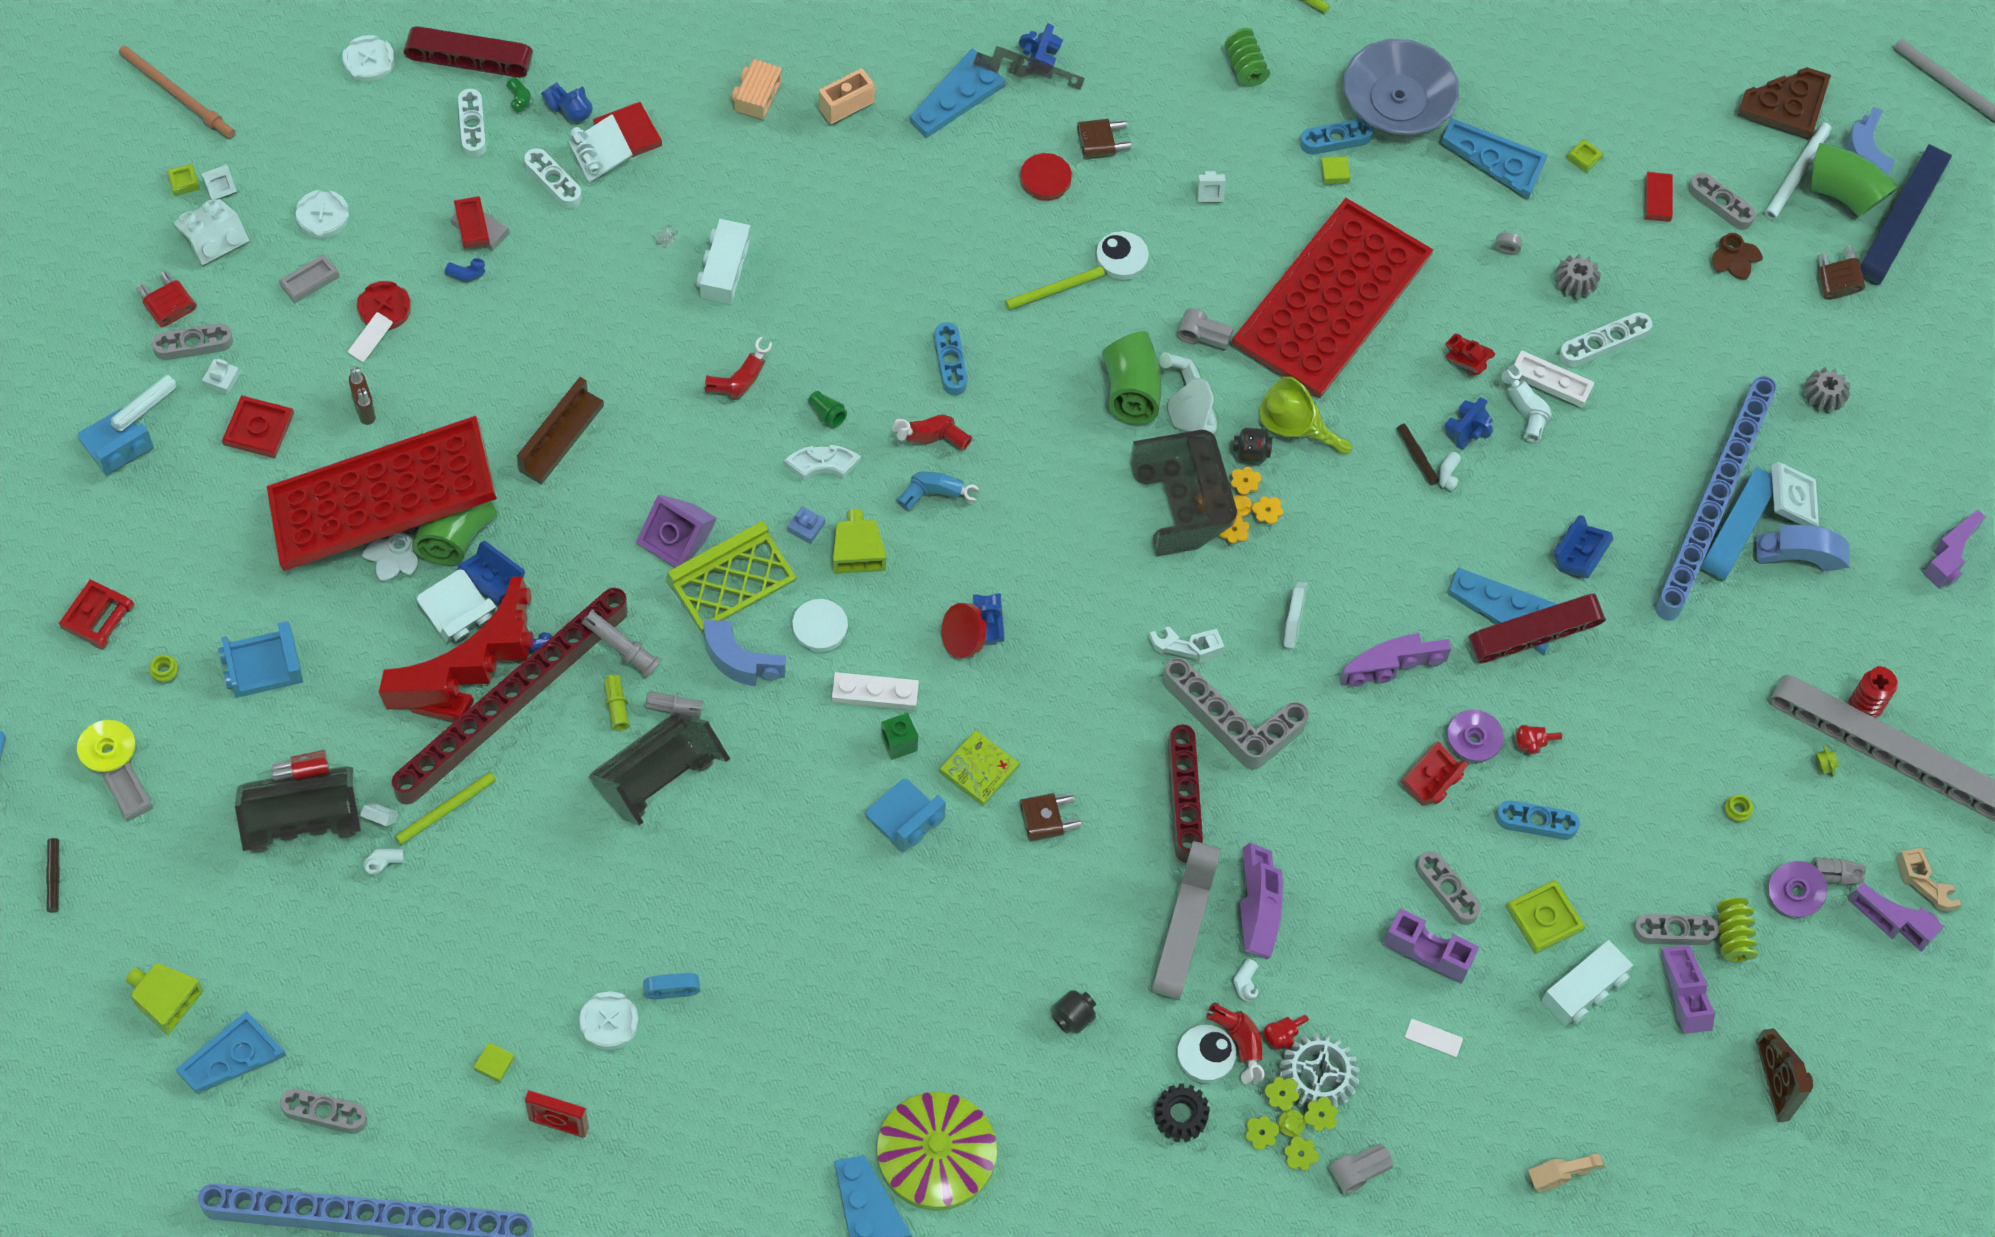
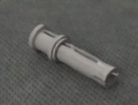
M593 609L581 622L582 625H585L622 654V659L626 664L631 663L640 670L645 679L661 660L658 656L654 657L643 649L640 642L635 641L633 643L595 613Z

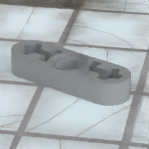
M1698 173L1693 176L1689 185V192L1694 198L1737 229L1745 230L1752 225L1756 212L1751 205L1710 175ZM1723 197L1727 199L1729 204L1725 206L1720 205L1715 199Z
M212 324L163 332L156 335L152 340L154 353L161 360L225 351L233 344L231 330L225 324ZM222 334L223 340L217 341V335ZM204 336H208L209 343L205 342ZM191 337L200 339L199 344L193 347L187 346L185 342ZM177 341H180V344H181V347H180V348L177 347V346H178ZM164 343H168V349H163Z
M1426 852L1422 854L1416 867L1421 879L1458 923L1469 925L1475 922L1480 913L1478 900L1438 853ZM1426 862H1427L1428 864H1433V863H1435V864H1436L1435 869H1434V870H1433L1432 868L1426 869V868H1425ZM1444 882H1450L1456 887V892L1446 894L1441 890L1440 885ZM1462 895L1461 900L1459 902L1458 897ZM1462 905L1465 908L1470 906L1472 908L1471 913H1462Z
M1644 914L1637 919L1633 927L1635 938L1645 944L1708 945L1714 941L1719 932V926L1713 918L1699 915ZM1672 923L1680 925L1683 929V935H1672L1669 932L1668 925ZM1644 924H1648L1649 929H1653L1650 934L1646 933V929H1641ZM1701 925L1710 931L1707 936L1704 935L1703 931L1699 930ZM1690 930H1694L1691 936H1689Z
M300 1089L286 1091L280 1100L283 1113L286 1117L293 1120L350 1134L361 1132L367 1124L365 1110L357 1103ZM296 1098H299L301 1105L309 1107V1115H307L306 1107L296 1106L294 1110H291L288 1102H294ZM320 1105H330L332 1107L331 1115L327 1118L317 1117L315 1112ZM338 1108H341V1113L344 1116L351 1117L353 1112L357 1113L360 1120H354L352 1124H349L346 1117L338 1116Z

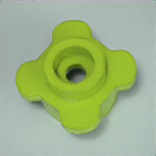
M1825 745L1823 746L1824 751L1816 753L1823 775L1831 772L1832 776H1836L1835 768L1839 767L1837 757L1834 751L1828 752Z

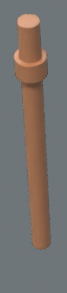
M124 45L119 49L120 55L203 118L207 126L213 130L217 129L228 139L234 136L235 130L223 122L219 114L215 111H209Z

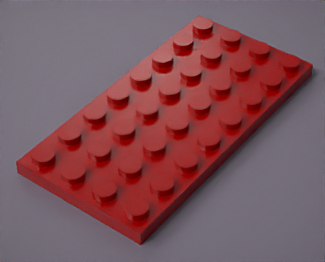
M1345 197L1232 338L1231 345L1283 377H1294L1306 387L1309 393L1321 399L1430 259L1434 249Z
M477 416L267 486L279 564L283 571L497 499L480 422Z

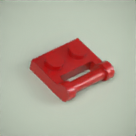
M90 579L65 613L59 625L61 629L103 650L108 644V637L125 613L132 610L135 603L130 598ZM111 602L116 604L117 606L99 632L92 631Z

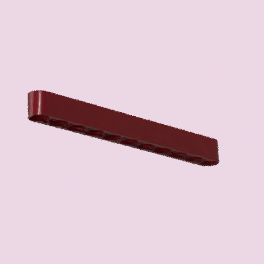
M609 588L399 769L392 778V786L398 802L406 805L416 802L596 645L601 638L581 624L592 609L614 628L620 624L628 613L627 598L624 591L619 588ZM613 603H618V604H620L618 607H610V606H609V605H611V604H613ZM574 638L579 639V641L576 643L568 642L569 640ZM552 656L559 657V659L555 661L548 660V658ZM531 674L538 675L535 679L527 678ZM511 692L518 693V694H517L516 696H514V697H507V696H506L508 693H511ZM491 710L497 711L494 715L489 716L485 714ZM472 728L476 730L471 734L464 733L467 729ZM447 747L455 748L451 752H443ZM425 766H433V769L429 771L421 770ZM404 784L413 785L407 790L400 789Z

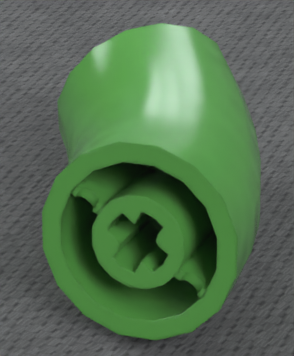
M1819 143L1813 167L1812 192L1822 193L1839 200L1849 207L1858 218L1899 188L1888 174L1865 157L1835 145Z
M1139 331L1114 341L1102 351V357L1110 379V410L1118 419L1134 425L1147 424L1154 421L1158 416L1161 401V376L1158 359L1146 331Z
M492 501L419 525L412 542L413 550L422 559L433 564L449 566L460 563L477 533L498 517Z

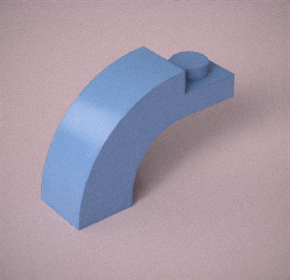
M1873 107L1869 116L1864 115L1860 123L1855 121L1847 139L1846 149L1865 157L1889 175L1895 160L1881 153L1874 143V129L1883 111Z
M1809 525L1780 526V532L1757 535V560L1760 564L1793 559L1805 560L1817 564L1822 571L1850 568V544L1838 533L1825 528Z
M704 620L707 653L717 669L728 678L750 686H756L757 676L769 680L785 678L786 655L748 652L741 648L734 640L731 621Z

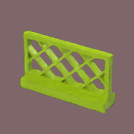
M763 520L668 571L666 582L672 590H675L701 632L704 631V622L698 614L700 605L716 609L714 617L710 620L723 621L796 581V575L769 535V529ZM766 542L771 550L770 560L754 556L755 548ZM736 558L749 560L746 573L730 569L732 560ZM752 561L768 565L765 577L749 574ZM771 566L783 569L787 577L781 581L769 579ZM714 570L725 573L722 586L706 582L708 573ZM728 574L744 578L742 590L725 587ZM747 579L763 583L762 591L757 594L745 592ZM690 583L701 586L699 598L687 596L682 588ZM704 587L721 591L718 603L701 600ZM726 592L740 596L738 604L733 607L721 605L723 593Z

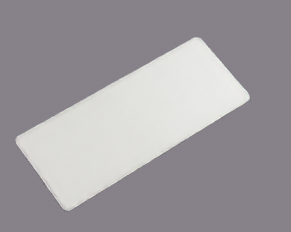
M377 312L348 350V353L364 362L393 322Z
M1411 1019L1405 1035L1407 1039L1457 1057L1463 1041L1462 1037L1415 1019Z

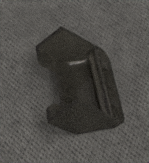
M1195 430L1133 441L1130 466L1134 478L1142 484L1163 482L1175 526L1161 528L1154 533L1152 544L1156 556L1199 549L1234 525L1237 517V508L1213 433L1208 430Z
M353 767L331 768L327 774L294 780V777L274 781L271 778L244 783L237 787L235 811L243 851L250 850L251 853L264 852L273 843V838L280 837L281 840H291L297 838L298 834L307 832L310 835H320L326 833L327 829H331L332 833L338 834L339 838H348L361 831V816Z

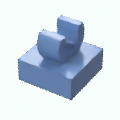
M802 506L787 526V532L811 544L824 527L825 518Z

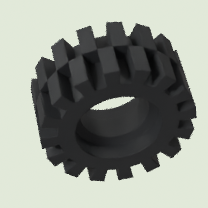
M1179 1083L1178 1088L1172 1085L1169 1086L1168 1091L1164 1090L1161 1093V1097L1157 1100L1154 1112L1155 1124H1159L1158 1130L1160 1133L1166 1132L1165 1137L1168 1139L1171 1136L1175 1137V1142H1180V1138H1184V1142H1188L1191 1137L1194 1139L1199 1137L1200 1132H1203L1210 1112V1106H1207V1098H1202L1203 1092L1201 1090L1195 1092L1192 1085H1189V1088H1184V1083ZM1178 1103L1187 1104L1193 1111V1118L1185 1123L1177 1122L1171 1116V1108Z

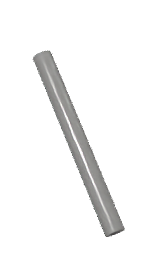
M1903 39L1899 40L1894 47L1897 52L1995 122V106L1909 43Z

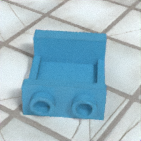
M289 621L278 623L279 631L234 642H229L227 636L221 637L223 647L218 648L221 663H227L228 672H223L227 689L233 688L236 698L303 683Z

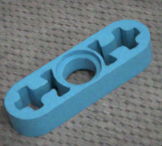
M1363 119L1309 128L1302 133L1300 147L1305 153L1314 155L1366 145L1372 139L1374 128ZM1340 133L1344 139L1335 141L1330 137V134Z
M942 323L936 327L934 338L942 385L948 394L960 395L967 387V373L959 330L952 323ZM944 333H948V336L950 337V345L946 346V340L943 336ZM948 354H953L957 356L958 361L950 364L945 362L943 358ZM953 372H956L958 385H954L953 381H951Z
M1517 801L1503 802L1496 813V821L1504 829L1563 840L1573 838L1580 827L1578 816L1571 811ZM1507 810L1512 811L1513 820L1507 819ZM1523 812L1527 813L1524 819V823L1521 822L1523 818L1521 817ZM1539 814L1544 817L1546 823L1543 826H1536L1531 822L1530 816ZM1552 818H1555L1553 821L1554 826L1553 828H1550L1549 826L1551 824ZM1563 820L1568 821L1569 830L1564 829Z

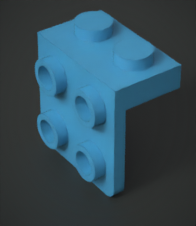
M123 408L118 409L78 434L79 441L105 476L153 448L149 432L143 424L137 425L134 421L123 431H117L111 426V418Z
M902 779L867 809L866 817L904 853L911 846L917 845L931 828L937 827L944 820L946 802L939 795L930 801L908 779Z

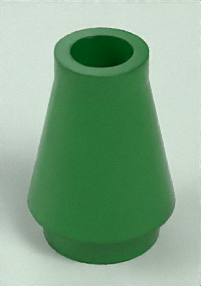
M815 391L810 395L808 403L814 408L826 426L838 427L844 422L847 411L842 403L822 394L820 391Z

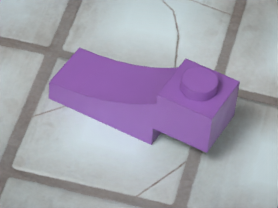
M1976 510L1943 537L1936 547L1934 553L1937 557L1931 561L1923 575L1938 589L1947 583L1950 585L1954 584L1961 577L1962 573L1960 570L1965 563L1962 559L1965 543L1978 530L1986 517L1979 510Z
M1864 882L1848 900L1891 939L1900 932L1921 952L1937 937L1944 927L1934 914L1927 912L1923 907L1919 910H1914L1896 904L1872 890Z
M1690 945L1662 948L1661 959L1672 989L1676 1007L1675 1014L1684 1034L1712 1031L1715 1012L1706 994L1707 983Z

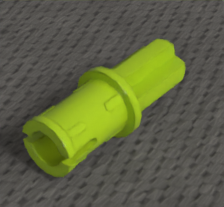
M611 674L604 680L608 699L605 704L610 711L612 730L621 731L630 726L626 711L628 700L624 697L621 677Z

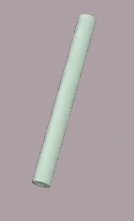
M1828 123L1820 124L1764 213L1768 219L1775 220L1815 158L1819 143H1824L1832 131V127Z

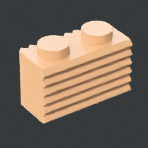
M753 59L749 67H744L741 74L742 83L740 87L735 86L731 100L734 101L735 111L764 120L782 82V68Z
M859 68V71L855 70L854 73L842 77L841 80L837 79V82L828 84V87L824 86L823 89H819V110L827 121L833 124L874 103L875 84L866 72Z

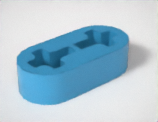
M680 973L648 977L643 981L644 996L648 999H666L696 995L700 992L699 976L694 973Z

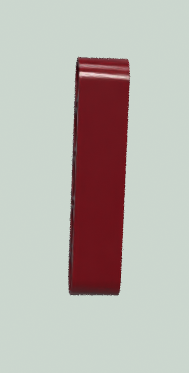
M415 26L409 31L403 53L407 58L418 62L522 78L528 73L533 50L530 46L523 43Z
M1593 593L1478 630L1470 634L1468 638L1477 662L1481 664L1594 628L1604 623L1606 618L1596 594Z
M1180 724L1173 727L1170 733L1168 763L1174 851L1180 861L1187 863L1191 849L1184 847L1183 843H1193V841L1203 843L1196 735L1190 726ZM1183 739L1187 744H1179L1175 740ZM1182 764L1188 766L1189 769L1181 770L1177 766ZM1185 790L1190 792L1191 795L1183 796L1179 791ZM1188 816L1192 818L1193 821L1185 822L1181 819V817Z

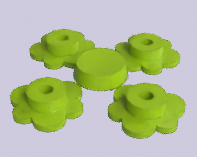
M1278 1076L1274 1079V1083L1266 1086L1265 1094L1270 1098L1269 1103L1272 1107L1279 1106L1281 1110L1285 1111L1279 1118V1125L1275 1122H1270V1118L1266 1115L1260 1117V1119L1256 1117L1251 1118L1247 1122L1249 1131L1246 1133V1139L1253 1141L1255 1149L1263 1150L1267 1145L1273 1146L1276 1143L1275 1136L1281 1130L1285 1135L1294 1137L1291 1140V1145L1285 1148V1154L1288 1156L1287 1165L1292 1169L1300 1167L1302 1170H1308L1310 1164L1318 1161L1319 1153L1314 1149L1315 1144L1312 1140L1305 1141L1303 1137L1298 1135L1304 1131L1305 1122L1309 1125H1314L1316 1131H1322L1324 1128L1333 1129L1337 1125L1335 1116L1338 1114V1108L1331 1106L1329 1098L1321 1097L1317 1102H1309V1111L1305 1113V1116L1296 1110H1290L1293 1106V1101L1299 1099V1093L1295 1091L1297 1083L1292 1078L1284 1080ZM1282 1090L1285 1091V1096L1280 1094ZM1324 1112V1117H1321L1319 1113ZM1261 1129L1265 1131L1264 1135L1260 1133ZM1299 1151H1303L1304 1156H1301Z

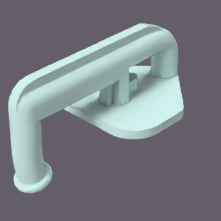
M1162 353L1159 357L1161 367L1181 369L1186 382V386L1175 393L1168 403V412L1173 425L1176 428L1205 436L1213 435L1217 429V420L1212 409L1214 397L1208 382L1200 378L1192 360L1169 353Z

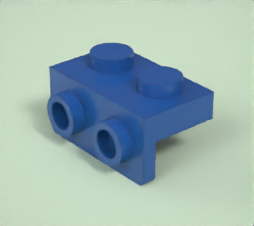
M1578 515L1575 522L1569 526L1562 542L1555 548L1554 557L1559 571L1588 579L1612 543V532L1587 526L1585 516Z
M482 541L479 544L477 553L459 564L457 570H464L475 587L497 604H500L505 597L511 577L524 578L525 575L523 568L486 541Z

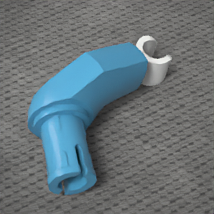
M918 472L911 477V485L896 501L898 504L903 503L901 507L906 511H910L911 507L923 494H941L955 499L961 494L966 503L975 504L977 499L969 497L967 493L974 492L979 494V488L972 484L963 487V481L943 473Z

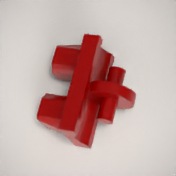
M1456 333L1445 344L1449 349L1448 354L1445 356L1448 362L1465 368L1472 375H1478L1486 370V361L1496 355L1492 349L1480 345L1477 341L1467 340L1462 335Z

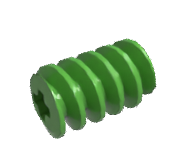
M1242 28L1233 32L1226 39L1225 49L1228 52L1240 84L1248 87L1257 86L1268 79L1270 71L1267 69L1266 62L1263 61L1264 56L1260 53L1261 49L1257 45V39L1253 37V30Z

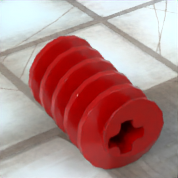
M1877 666L1866 672L1849 698V705L1874 718L1879 717L1898 688V680L1895 674L1882 666Z

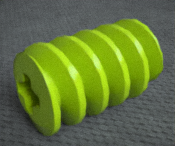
M1729 898L1717 904V911L1720 913L1718 915V922L1720 923L1721 954L1725 960L1730 962H1744L1758 957V951L1751 949L1757 946V941L1749 939L1756 935V930L1748 928L1755 925V919L1748 917L1754 914V908L1746 906L1749 900L1745 898Z

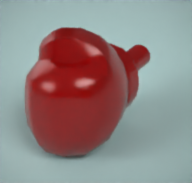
M1521 725L1515 731V741L1518 749L1522 752H1528L1530 755L1540 753L1541 747L1548 745V740L1562 739V733H1546L1545 727Z
M1303 1015L1292 1021L1289 1017H1286L1275 1023H1269L1263 1030V1036L1267 1043L1275 1050L1290 1049L1295 1042L1294 1037L1299 1034L1297 1027L1309 1021L1307 1015Z

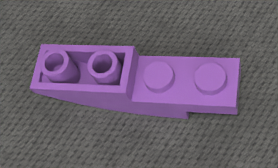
M1416 633L1378 644L1356 657L1344 668L1340 680L1341 686L1350 685L1356 687L1373 681L1385 683L1395 679L1398 669L1401 667L1402 669H1412L1417 665H1440L1447 661L1450 654L1451 646L1449 639L1422 643L1420 634Z
M1249 843L1243 847L1248 896L1240 901L1244 946L1246 952L1267 960L1272 955L1281 919L1283 901L1282 870L1273 867L1272 851Z

